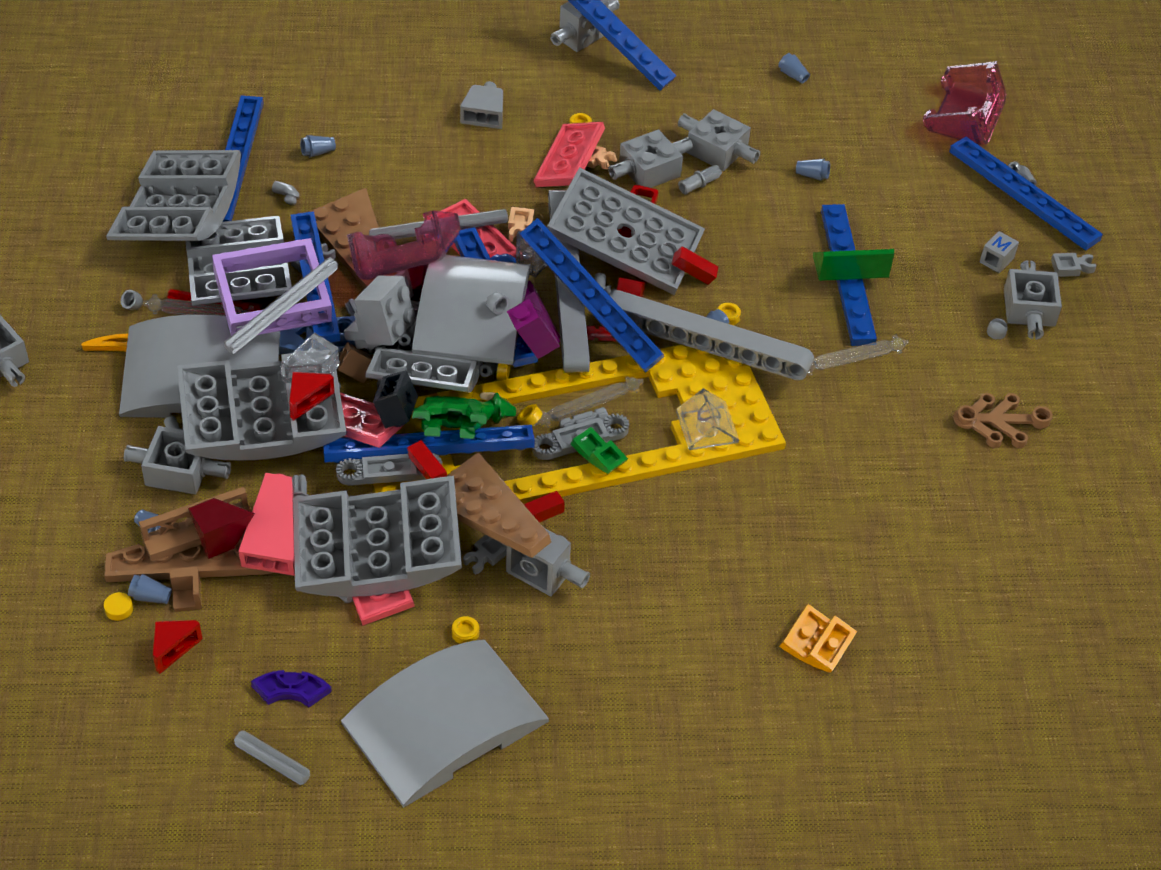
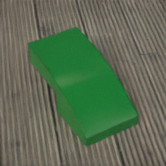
M592 427L575 437L570 444L587 461L608 474L628 460L612 440L606 443Z

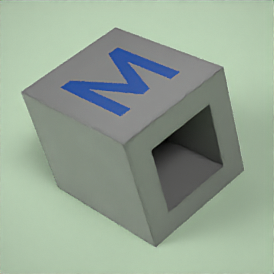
M998 231L984 245L980 263L1000 273L1014 259L1019 242Z

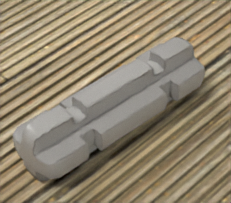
M604 407L594 409L595 412L591 410L572 416L573 419L567 417L560 420V428L599 417L605 418L608 416V412Z

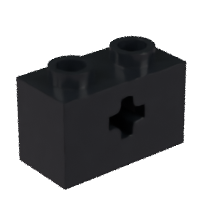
M407 370L383 376L373 400L385 428L392 426L401 427L410 421L418 394Z

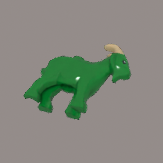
M494 392L480 394L481 399L488 400L486 402L460 397L432 396L427 397L423 405L414 408L412 419H424L421 421V428L425 436L440 437L441 427L444 426L447 428H460V438L474 439L475 430L487 424V420L490 417L494 424H498L501 419L516 416V407Z

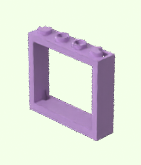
M311 238L212 255L213 271L231 336L241 329L236 327H243L263 310L236 315L225 273L304 259L308 260L310 270L312 271L319 263ZM323 281L316 287L320 300L293 305L258 335L332 322V305L325 282Z

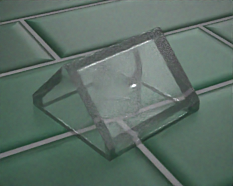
M703 388L676 409L689 450L739 443V437L726 401Z

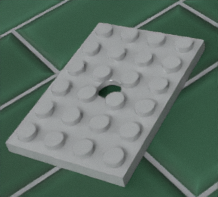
M580 167L547 226L556 238L675 295L685 273L672 265L673 255L681 246L695 252L705 228ZM623 226L631 229L632 237H623L617 229H621Z

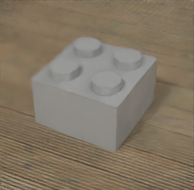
M378 275L354 300L366 344L394 345L416 320L415 311L412 308L409 297V288L406 285L404 276Z

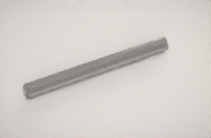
M506 209L373 228L369 230L370 241L375 243L508 222V214Z
M327 258L228 338L224 342L226 351L230 354H235L333 274L338 269L337 262L332 258Z

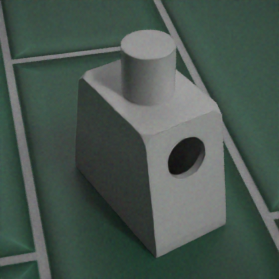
M490 81L486 82L484 86L473 85L461 103L460 124L502 129L503 90L497 88L496 84Z

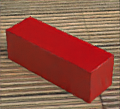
M683 246L674 253L673 266L707 285L717 278V265Z
M422 440L407 447L410 460L425 479L447 477V471Z
M558 491L524 504L538 522L563 513L565 508V502Z

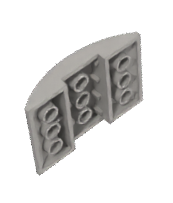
M240 150L153 151L138 177L141 186L129 207L121 208L106 236L107 240L199 241L210 237L221 225L233 199L240 167Z
M279 216L222 222L210 237L199 241H186L192 306L222 303L213 271L212 255L284 243ZM287 263L225 273L232 301L281 296L292 287Z
M433 254L427 268L421 292L412 353L513 365L518 332L507 311L524 301L531 264ZM494 292L502 293L509 299L507 309L499 315L492 312L486 304L487 297L489 295L492 296Z
M411 300L412 308L415 311V319H417L420 301ZM413 340L406 346L401 345L397 341L394 345H381V347H377L366 371V378L382 380L383 376L407 370L413 385L470 393L478 381L480 375L479 368L484 362L412 353Z
M177 315L151 319L129 326L119 416L167 418L172 416V413H182L177 365L229 360L230 366L279 361L281 331L257 335L235 354H230L224 348V342L231 337L226 316Z
M333 349L281 354L282 361L230 366L229 360L177 365L186 453L220 460H262L306 452L345 436L346 426ZM293 372L331 374L334 377V394L293 421L290 418L289 404Z
M454 476L400 483V490L348 497L347 490L293 498L296 591L337 597L382 595L432 583L462 568Z
M475 640L454 645L410 665L377 687L341 720V724L403 808L453 779V772L493 748L499 746L502 750L549 722L547 715L486 640Z

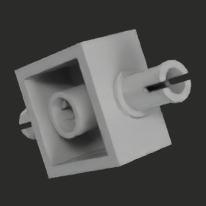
M600 0L612 12L619 9L620 4L618 0ZM568 1L560 6V29L553 32L550 38L554 45L559 46L561 43H564L578 52L604 37V35Z
M714 109L700 121L683 113V116H680L678 127L689 131L688 138L693 144V150L686 153L712 166L718 165L722 171H725L739 156L750 161L752 164H755L759 159L760 150L748 146L751 127Z
M659 129L620 143L619 163L608 167L609 174L613 180L628 174L637 185L652 188L681 177L682 154L692 151L693 144L688 137L671 143Z
M1028 260L1020 264L1021 270L1009 269L1004 286L1007 323L1027 325L1028 337L1033 339V332H1035V340L1044 335L1042 326H1056L1062 308L1057 272L1036 271L1035 262L1030 261L1031 268H1029Z
M0 315V377L4 375L11 386L17 387L18 384L14 379L20 385L25 380V375L18 368L28 363L29 359L24 341Z
M158 426L148 449L127 445L124 451V461L141 463L145 486L197 494L205 475L228 479L231 471L230 462L210 460L211 458L186 453L184 431Z
M547 529L545 530L550 535L551 543L533 558L507 546L506 572L550 597L566 579L580 588H584L589 581V572L571 564V542L567 541L565 537L556 535Z

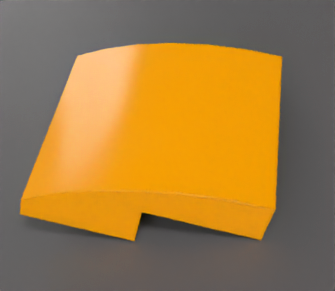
M807 604L779 647L799 660L831 673L857 631L837 616L830 620L814 607Z

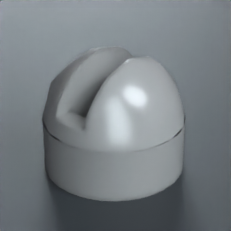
M127 290L121 296V305L128 310H138L143 304V298L136 291Z
M494 292L492 296L489 295L487 297L486 304L492 312L499 315L507 309L509 299L502 293Z
M1001 318L993 319L988 325L987 334L993 339H1003L1006 336L1007 323Z

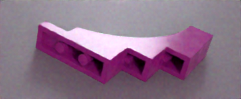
M529 280L524 301L508 310L507 313L516 331L539 359L560 347V334L534 285Z

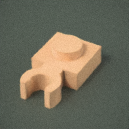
M596 146L587 167L595 168L601 165L603 169H608L609 161L617 162L614 152H607L604 147Z
M511 207L508 221L509 241L513 242V238L520 236L519 233L533 222L534 209Z

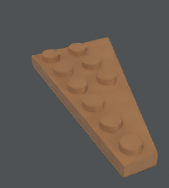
M366 188L312 210L315 214L319 236L331 250H335V255L364 289L378 275L394 276L383 241L375 243L370 241L369 230L379 227Z
M479 452L447 475L454 476L459 522L531 558L551 543L549 533Z
M244 531L234 549L210 559L207 558L202 545L151 562L145 546L139 544L106 554L104 576L106 582L131 581L134 575L141 576L142 574L154 580L170 579V569L198 566L200 578L273 574V572L241 567L238 551L245 534Z

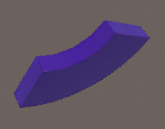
M278 670L263 674L251 681V687L268 705L278 700L291 699L299 701L309 708L332 692L331 686L316 675L304 671L296 673Z

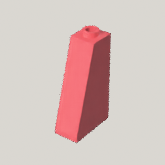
M265 473L252 511L255 514L246 528L238 551L241 567L295 576L294 489L292 477L283 474Z

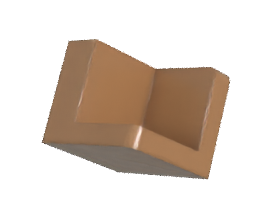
M347 342L335 364L342 373L364 383L367 379L366 371L373 356Z
M198 566L170 569L174 611L202 609L201 581Z

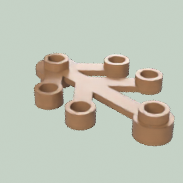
M983 393L973 406L964 405L957 409L953 419L959 427L964 429L972 428L986 437L987 445L992 448L1001 446L1003 435L998 431H992L983 423L991 424L1012 438L1011 444L1014 447L1024 448L1028 440L1027 434L1016 430L1009 424H1032L1037 429H1044L1050 425L1053 414L1050 409L1044 406L1035 407L1032 414H1005L1008 410H1015L1018 407L1020 398L1014 393L1006 394L1004 400L990 413H980L983 409L989 410L993 408L995 397L992 394Z

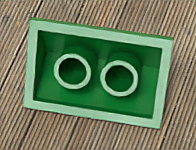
M894 249L813 252L819 281L889 278L894 258Z

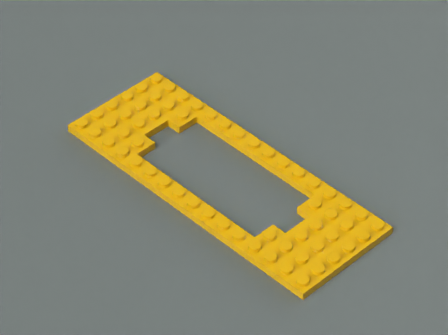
M682 344L661 348L660 351L664 354V357L646 373L630 355L590 362L589 372L564 373L563 368L475 385L470 393L449 390L419 396L414 407L417 408L423 405L424 400L432 396L460 397L486 402L488 400L480 398V394L484 392L498 393L511 404L645 377H649L658 398L672 395L678 396L687 416L685 419L671 421V430L678 445L626 455L628 460L609 474L588 463L504 481L523 504L554 491H558L560 496L563 497L785 449L786 441L749 365ZM411 415L410 421L395 434L424 432L421 428V421L424 419H412ZM442 426L441 431L460 430V428ZM450 454L439 455L447 475L460 466H454ZM411 481L372 484L374 493L400 490V483Z

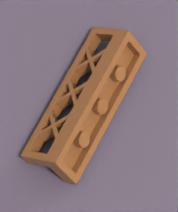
M241 487L140 521L139 526L143 543L151 562L202 545L189 513V507L212 498L226 503L240 498V502L232 505L251 512L245 488ZM187 517L185 521L176 523L178 519ZM161 526L158 530L148 533L147 529Z

